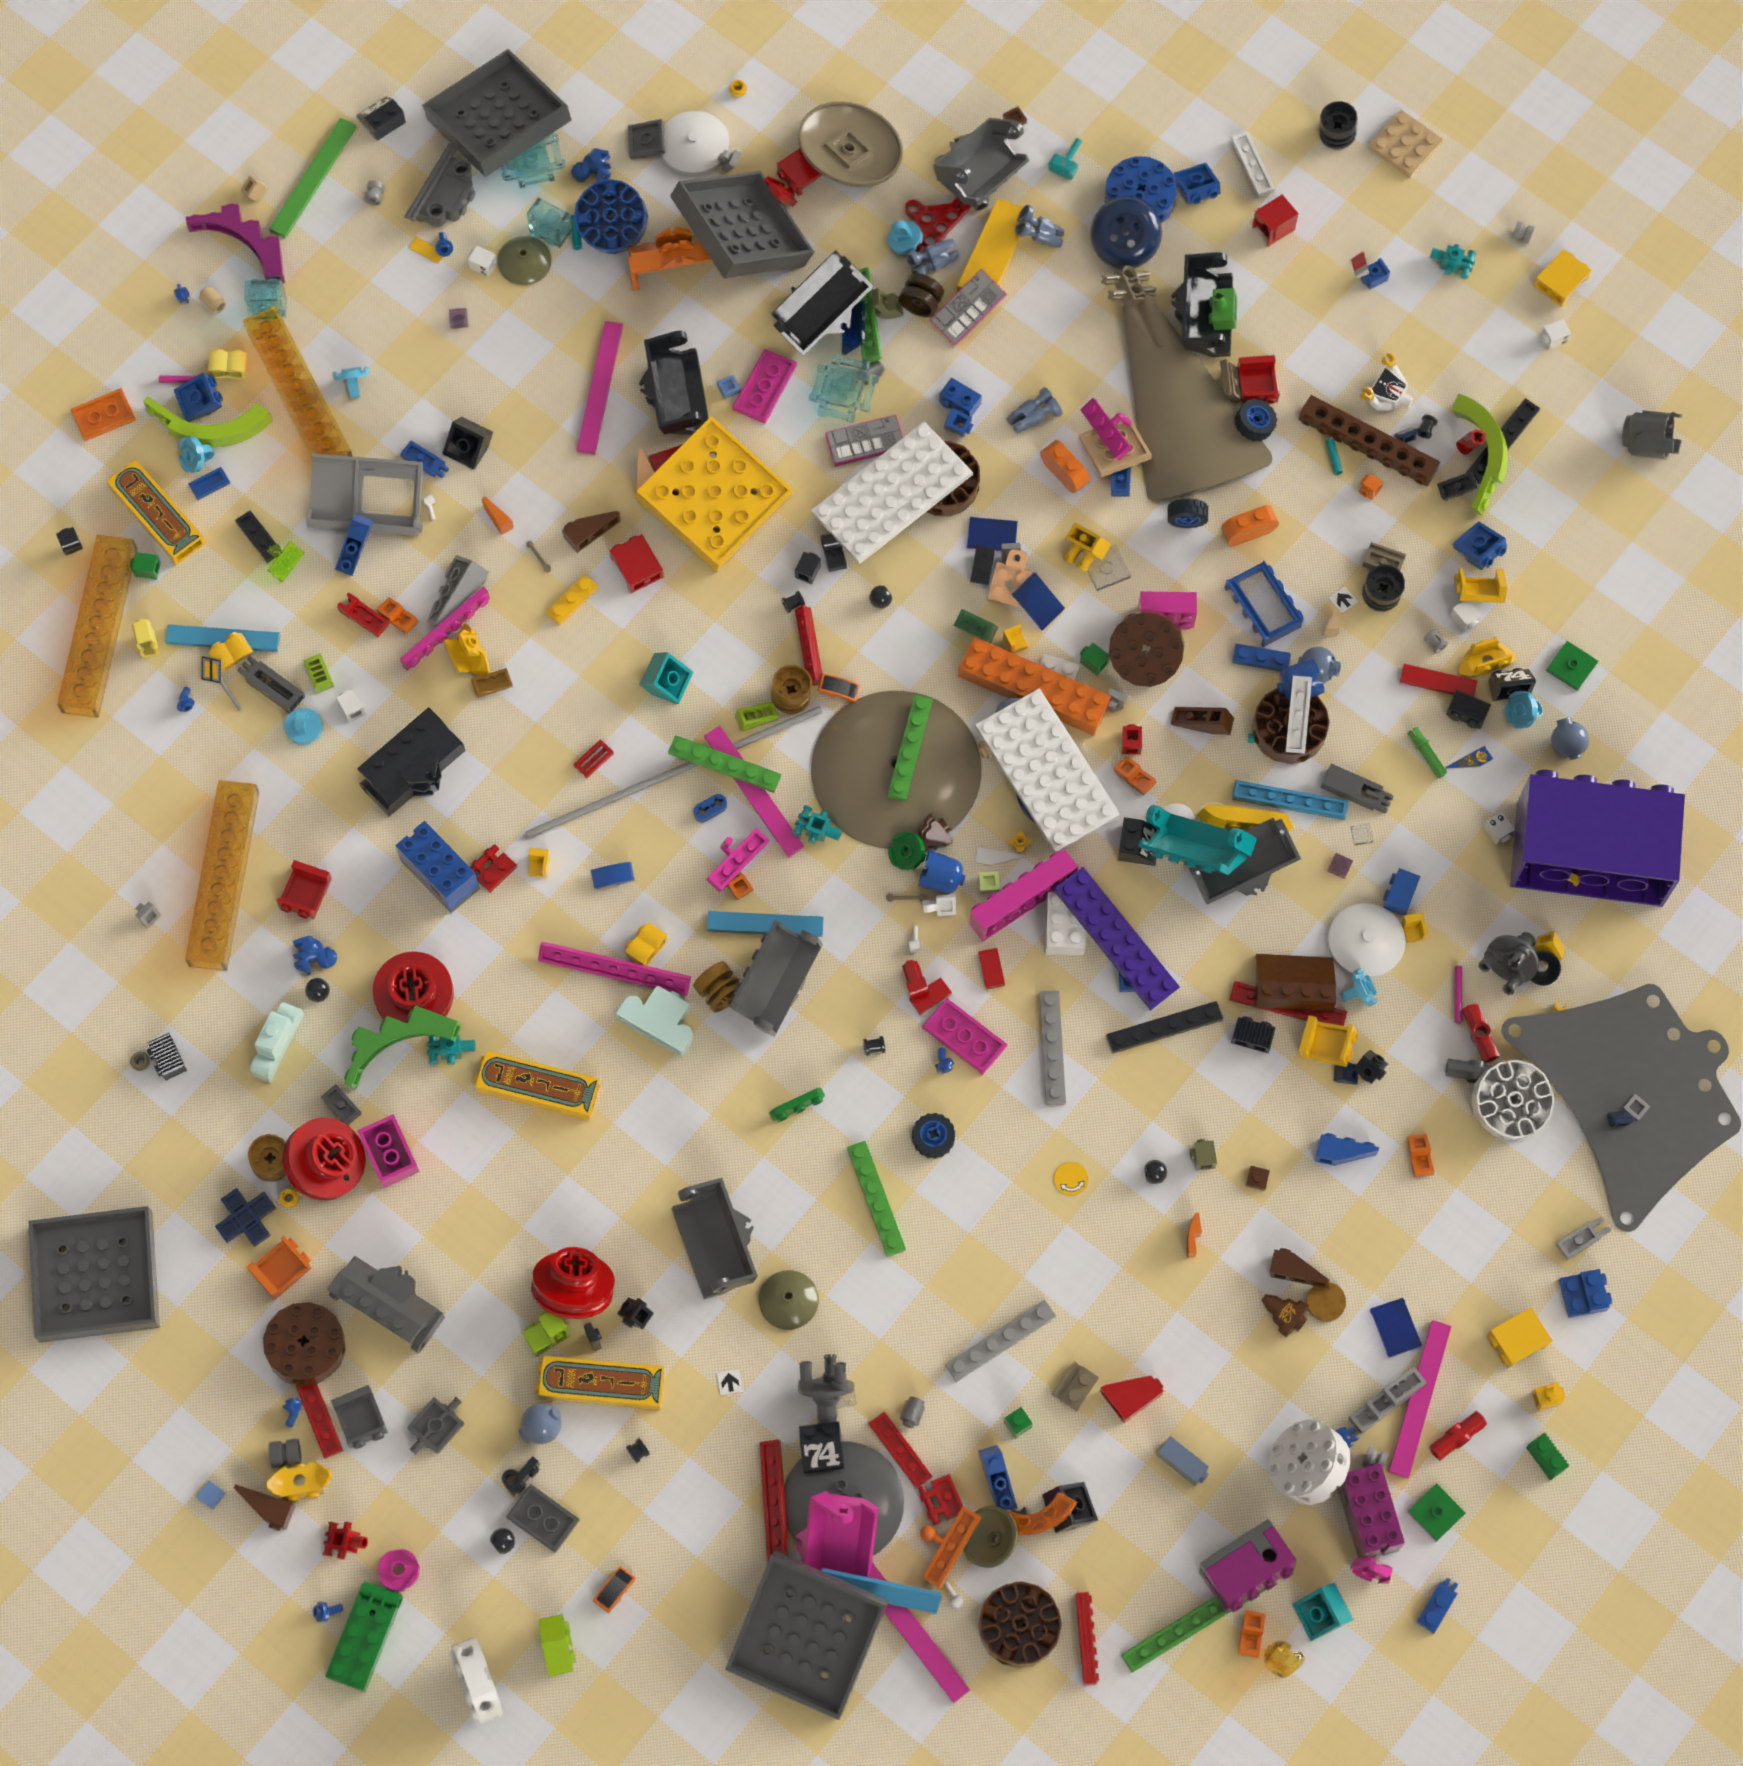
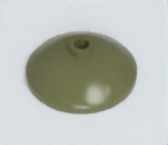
M520 236L509 240L502 246L497 258L498 268L502 276L509 282L517 285H530L542 280L549 272L552 261L548 247L541 240L530 236Z
M785 1270L773 1274L764 1282L759 1293V1306L762 1315L770 1324L780 1329L792 1330L806 1325L814 1317L818 1308L819 1297L816 1286L809 1277L798 1271ZM791 1294L792 1298L787 1300L785 1295Z
M997 1506L982 1507L974 1512L982 1518L963 1551L973 1564L984 1568H993L1004 1563L1012 1555L1017 1544L1018 1530L1014 1518L1006 1510Z

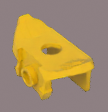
M466 623L461 627L457 640L445 639L443 641L457 672H472L477 676L489 674L490 670L486 651L482 649L478 641L477 632Z
M1495 636L1491 640L1484 639L1478 644L1473 643L1470 646L1471 649L1467 651L1461 661L1458 672L1460 676L1466 677L1485 675L1510 666L1517 657L1514 651L1502 645ZM1489 656L1493 659L1484 663L1482 661L1483 657Z
M308 1462L306 1466L305 1464L294 1465L290 1469L285 1466L276 1471L265 1482L266 1490L270 1491L273 1495L281 1496L284 1501L287 1500L290 1503L298 1502L299 1498L303 1497L316 1499L320 1497L319 1494H324L322 1488L327 1486L332 1479V1472L316 1462ZM303 1475L305 1483L302 1486H296L294 1484L295 1476Z

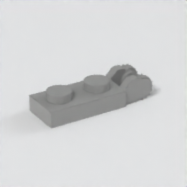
M1602 1216L1591 1223L1588 1222L1556 1243V1246L1566 1260L1574 1257L1612 1231L1610 1227L1602 1229L1599 1233L1594 1230V1227L1603 1223L1604 1219Z

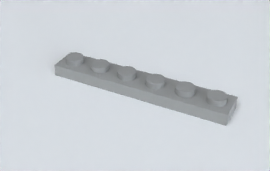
M1040 991L1046 1105H1065L1066 1094L1059 991Z
M1043 1300L945 1364V1367L957 1383L1056 1318V1315L1046 1300Z

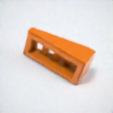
M487 497L482 498L483 508L499 533L502 535L514 528L512 519Z

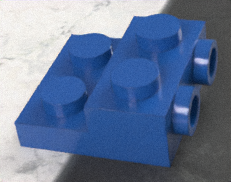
M1207 163L1173 173L1180 187L1181 195L1187 204H1198L1203 199H1214L1218 194H1221L1220 182Z
M202 372L174 389L185 421L191 422L202 414L208 416L222 407L221 401H223V397L215 389L217 382L213 376Z
M1478 521L1453 543V548L1465 555L1469 563L1482 570L1485 567L1489 568L1497 556L1501 557L1506 553L1507 544L1505 537Z
M1600 1269L1581 1272L1578 1275L1562 1277L1558 1280L1568 1318L1604 1312L1612 1304L1610 1292L1606 1293L1604 1286L1607 1285L1605 1273L1601 1274Z

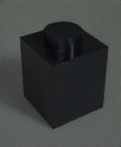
M803 552L795 568V578L813 584L821 567V558L814 553Z

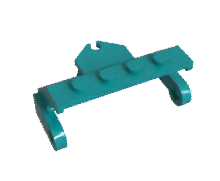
M1151 805L1146 813V821L1156 827L1157 831L1148 843L1140 840L1138 847L1152 853L1151 856L1163 859L1164 856L1168 858V861L1179 864V861L1184 862V865L1189 868L1195 869L1198 866L1201 867V871L1211 874L1212 871L1228 875L1243 863L1247 856L1251 857L1257 838L1238 828H1233L1230 831L1174 815L1160 806Z

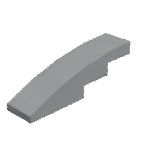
M1413 1367L1384 1387L1382 1392L1367 1401L1363 1407L1351 1414L1348 1419L1358 1432L1362 1434L1426 1385L1427 1382L1416 1368Z

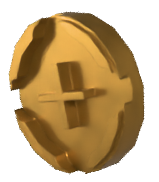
M1330 1282V1289L1313 1286L1306 1297V1304L1309 1305L1308 1311L1319 1321H1334L1345 1310L1346 1296L1343 1290Z

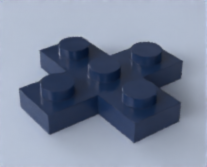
M235 1188L220 1199L231 1214L215 1225V1228L226 1243L244 1232L252 1245L256 1247L271 1236L260 1221L276 1209L265 1192H262L247 1203L239 1190Z

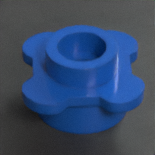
M177 284L178 288L174 289L177 300L180 303L186 301L188 304L190 302L188 299L190 297L188 289Z

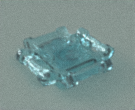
M552 133L514 158L512 162L515 171H510L508 163L502 166L503 180L517 179L520 189L525 188L526 185L544 181H555L553 171L565 167V161L561 157L558 145V135ZM550 144L555 158V161L551 163L546 148V145Z
M834 354L831 364H828V366L818 365V373L813 391L809 394L808 398L812 402H820L817 411L818 416H830L853 423L856 410L870 412V402L875 384L879 381L878 376L867 373L870 361L853 360ZM841 364V365L856 367V368H860V370H858V369H853V368H848V367H843V366H839V365ZM864 381H869L863 403H859L864 391ZM827 404L849 409L848 412L827 409L826 407Z

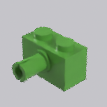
M1235 288L1213 289V297H1210V307L1212 308V313H1209L1210 324H1213L1215 330L1236 329L1237 294Z

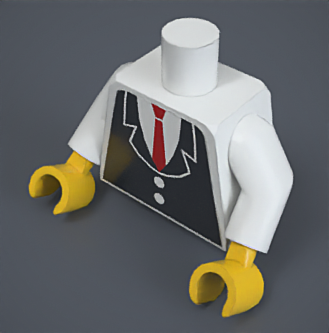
M1392 353L1386 354L1388 360L1387 358L1381 359V363L1388 365V367L1383 369L1372 388H1363L1362 390L1365 393L1360 394V398L1362 400L1367 399L1366 402L1377 411H1394L1399 403L1409 408L1413 401L1412 397L1405 394L1408 383L1396 363H1394L1395 356Z

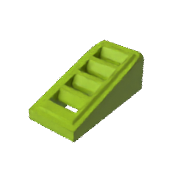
M321 654L303 660L316 694L334 687ZM317 660L320 661V662L317 663V664H314V665H312V666H309V664L312 663V662H315V661H317ZM322 666L321 669L315 670L313 672L311 671L314 668ZM321 672H324V674H322V675H319V676H316V677L313 676V675L319 674V673H321ZM325 677L327 678V679H325V680H323V681H320V682H317V683H316L317 680H320V679L325 678Z
M767 702L737 709L735 718L740 731H745L777 720L778 715L773 703ZM765 709L768 710L770 716L766 715Z

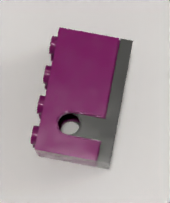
M1382 1464L1347 1472L1346 1479L1337 1488L1358 1558L1363 1559L1364 1556L1374 1558L1379 1552H1382V1555L1398 1552L1405 1544Z
M1267 1519L1200 1562L1199 1574L1226 1613L1230 1611L1234 1613L1243 1607L1242 1603L1249 1600L1251 1602L1260 1596L1259 1592L1263 1589L1268 1591L1277 1585L1276 1581L1283 1578L1285 1580L1293 1575L1297 1559L1271 1521ZM1269 1558L1273 1562H1266L1263 1559Z

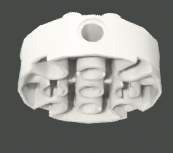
M1519 1060L1500 1062L1484 1071L1476 1081L1471 1097L1473 1113L1481 1127L1491 1135L1506 1140L1526 1138L1541 1130L1550 1119L1554 1106V1095L1545 1074L1533 1064ZM1510 1097H1514V1098H1513V1101H1515L1514 1104L1511 1103L1512 1100L1510 1099Z
M1307 1419L1296 1422L1282 1432L1271 1447V1454L1268 1460L1269 1476L1276 1489L1299 1504L1314 1505L1324 1502L1331 1497L1330 1493L1337 1486L1340 1487L1346 1479L1350 1466L1349 1447L1340 1434L1321 1421Z
M477 1637L452 1645L453 1650L450 1651V1655L473 1721H478L482 1725L503 1716L500 1701Z

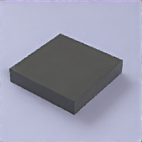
M662 119L628 125L629 157L631 160L665 153L664 122Z

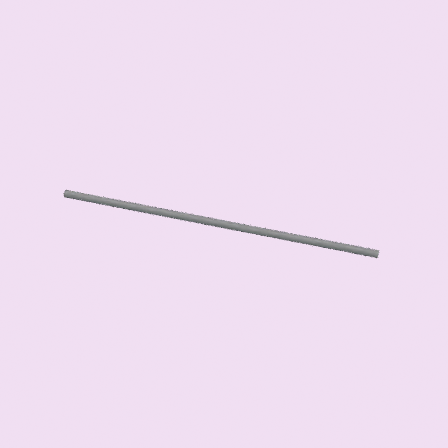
M820 706L738 740L733 745L736 749L744 747L823 713ZM691 762L684 763L527 830L525 834L527 838L533 837L699 765Z

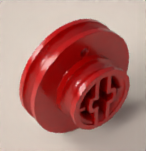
M404 952L390 958L378 970L373 982L374 1003L383 1020L388 1016L408 1024V1015L410 1010L414 1009V1006L446 1017L454 999L453 983L448 970L437 958L423 952ZM410 977H413L415 983L416 999L411 1000L409 993ZM421 978H423V979L425 980L424 983H425L426 989H424V986H423V983H422ZM398 985H399V987H400V990H401V993H402V996H403V997H401V995H400V992H399V989H398Z
M316 1118L306 1122L292 1132L285 1143L282 1161L287 1179L299 1193L313 1200L329 1201L343 1196L359 1183L365 1170L366 1157L363 1144L351 1127L337 1119ZM344 1175H347V1176H348V1180H347V1181H345V1180L343 1179V1176H344Z
M566 1247L545 1256L535 1265L532 1275L531 1294L535 1302L550 1314L567 1319L590 1318L602 1313L610 1305L613 1298L615 1277L610 1267L593 1252L580 1247Z

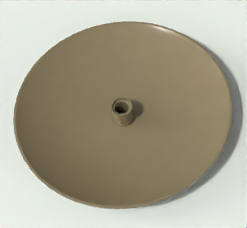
M908 691L873 693L861 697L856 702H851L842 708L822 730L812 757L811 774L814 791L823 811L828 813V818L850 837L867 845L889 849L893 843L892 839L901 832L919 835V829L923 826L924 819L930 813L937 820L943 818L953 830L972 808L981 782V758L978 746L964 721L953 710L936 699H933L906 802L887 798L895 769L892 765L897 762L914 695L928 696Z

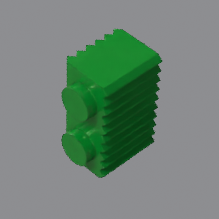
M1543 1433L1526 1446L1550 1481L1569 1467V1463H1567V1460H1564L1562 1453H1559L1552 1440H1549L1547 1433Z

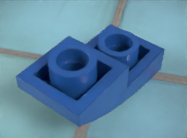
M631 862L618 863L591 870L595 889L635 881Z

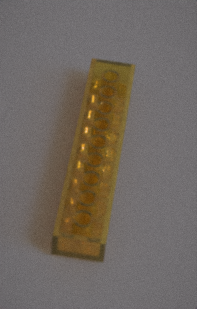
M276 305L243 319L245 330L310 456L311 453L353 456Z
M98 534L96 536L57 702L61 713L99 718L132 575L130 562L132 558L134 559L138 549L134 539Z
M218 780L185 957L189 967L227 971L260 793L256 784Z

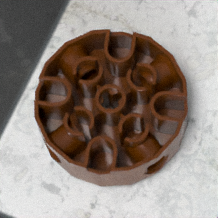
M952 441L944 442L968 466L973 475L927 511V513L934 516H953L965 511L974 503L979 492L980 466L977 460H975L974 456L970 454V451L965 446Z
M1142 609L1129 613L1117 623L1110 637L1109 657L1113 668L1122 679L1135 686L1152 687L1166 682L1177 672L1183 660L1185 642L1181 629L1171 617L1158 611ZM1144 645L1147 647L1151 646L1149 652L1147 650L1143 651Z
M1278 688L1265 694L1256 707L1252 723L1254 741L1262 753L1274 761L1287 764L1304 762L1315 756L1325 743L1330 723L1327 708L1318 696L1310 698L1305 754L1286 752L1290 701L1285 697L1284 693L1280 694Z
M310 1302L291 1304L278 1311L268 1322L263 1336L264 1354L272 1371L284 1382L297 1386L315 1385L324 1381L341 1366L346 1352L345 1335L336 1316L324 1306Z
M1020 1581L1005 1584L990 1594L982 1606L978 1626L981 1642L989 1655L1001 1664L1022 1668L1034 1666L1050 1655L1057 1645L1062 1623L1059 1609L1052 1596L1038 1585ZM1021 1620L1023 1621L1024 1627L1018 1629L1016 1628V1623H1019V1621Z

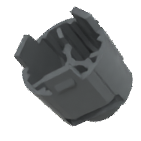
M1642 410V413L1635 412L1633 415H1627L1623 426L1622 445L1628 447V451L1632 456L1666 460L1669 453L1679 454L1682 441L1673 438L1674 417L1682 418V414Z

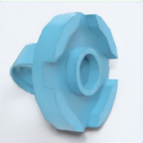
M911 221L894 222L887 237L890 249L893 252H897L898 255H907V253L917 250L916 247L919 242L921 244L923 241L920 227Z
M361 367L343 369L340 374L337 371L332 372L334 380L347 379L350 398L360 397L357 378L370 375L369 367H364V370H361Z
M194 436L183 437L179 442L178 450L181 449V456H178L185 472H199L204 462L214 457V451L209 444L201 445L200 441Z
M1515 691L1509 696L1511 699L1509 704L1505 706V715L1508 722L1513 724L1515 728H1528L1533 725L1536 717L1542 715V705L1535 700L1531 693Z
M299 708L287 716L284 722V729L288 738L293 743L309 745L316 738L320 737L323 731V723L319 714L314 710Z
M1359 968L1352 972L1354 987L1340 993L1343 1002L1357 996L1367 1006H1372L1378 1002V999L1374 998V995L1377 994L1374 983L1369 975L1364 976V969Z

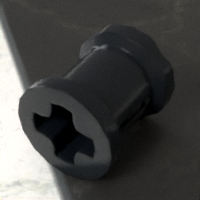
M1423 415L1417 435L1424 439H1430L1433 427L1437 425L1438 420L1431 415Z
M796 591L794 595L788 598L783 597L781 599L787 613H790L792 609L799 606H805V601L799 591Z
M883 1036L872 1040L863 1039L866 1056H869L870 1053L886 1052Z

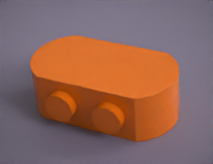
M1053 441L1040 452L1045 466L1070 492L1076 493L1090 482V476L1086 468L1060 441Z
M1264 505L1229 518L1222 524L1221 530L1230 546H1237L1271 533L1279 526V521L1272 507Z

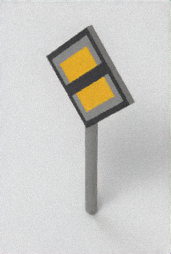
M202 656L201 679L220 683L236 708L241 711L242 708L222 681V660Z

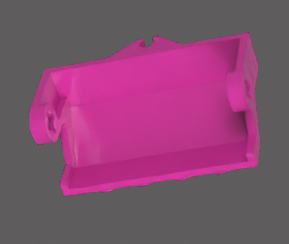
M826 1491L810 1497L807 1528L796 1535V1538L801 1539L802 1544L800 1541L795 1542L802 1563L820 1571L822 1568L870 1578L879 1508L865 1498L834 1495Z

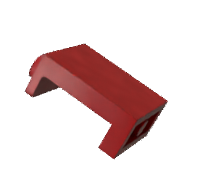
M800 148L777 163L778 177L782 181L784 180L788 187L798 196L802 195L803 188L822 176L808 163Z
M1275 355L1238 358L1237 368L1242 404L1253 399L1262 400L1268 404L1278 402L1280 392L1277 389Z
M643 534L633 536L627 542L617 544L609 550L610 558L612 561L614 560L627 582L630 593L664 577L663 569Z
M294 860L291 865L293 871L281 898H277L276 902L280 907L279 909L286 913L292 911L301 918L308 919L309 917L315 919L332 877L328 871Z

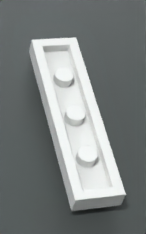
M1248 131L1231 136V142L1257 197L1274 193L1275 187Z
M1293 676L1286 752L1305 754L1312 677Z

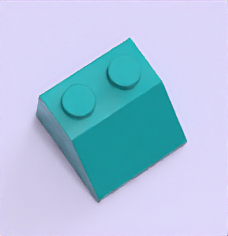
M668 652L654 653L639 685L656 697L679 704L693 671Z
M1335 1582L1315 1590L1292 1604L1310 1641H1314L1353 1621Z

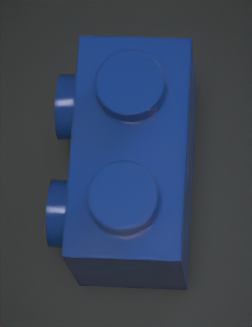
M952 377L939 393V402L943 407L947 409L954 408L970 417L973 416L982 401L981 394Z
M1401 868L1398 869L1397 874L1393 873L1389 881L1392 887L1390 891L1386 889L1382 899L1386 901L1383 908L1405 916L1421 876Z

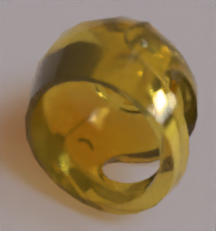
M1285 1641L1271 1643L1264 1652V1663L1267 1669L1280 1678H1286L1294 1673L1306 1659L1302 1652H1291L1292 1645Z

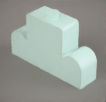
M656 986L644 1005L639 997L629 996L616 1012L617 1020L682 1058L693 1042L691 1028L682 1024L690 1012L689 1004L680 999L681 996L674 991L668 992L660 986Z
M282 1002L277 1013L270 1012L255 1042L258 1054L253 1059L250 1068L254 1077L269 1083L272 1082L304 1016L302 1009Z

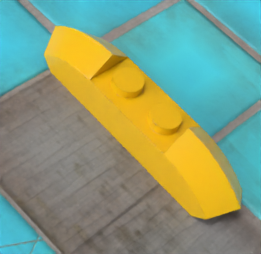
M1209 803L1197 814L1206 824L1223 829L1229 827V829L1248 830L1271 818H1274L1275 821L1282 819L1288 831L1293 829L1289 817L1285 813Z

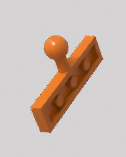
M963 1506L945 1538L936 1534L935 1528L931 1525L922 1527L920 1530L921 1538L924 1541H934L940 1545L925 1571L923 1579L940 1589L942 1588L981 1520V1516Z

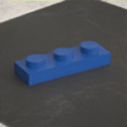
M1236 643L1232 663L1281 672L1286 667H1289L1291 653Z

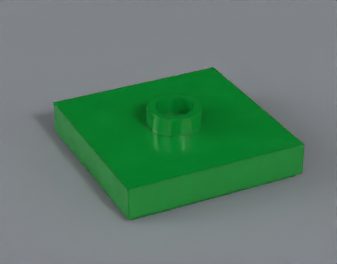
M1566 641L1546 671L1578 691L1597 665L1598 660L1569 641Z
M1437 1483L1408 1511L1413 1519L1436 1542L1466 1514Z

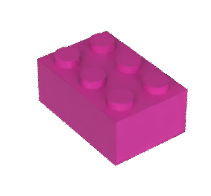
M1140 591L1138 611L1147 609L1164 613L1171 617L1180 629L1188 630L1194 628L1197 592Z
M394 1114L357 1130L383 1188L420 1172Z

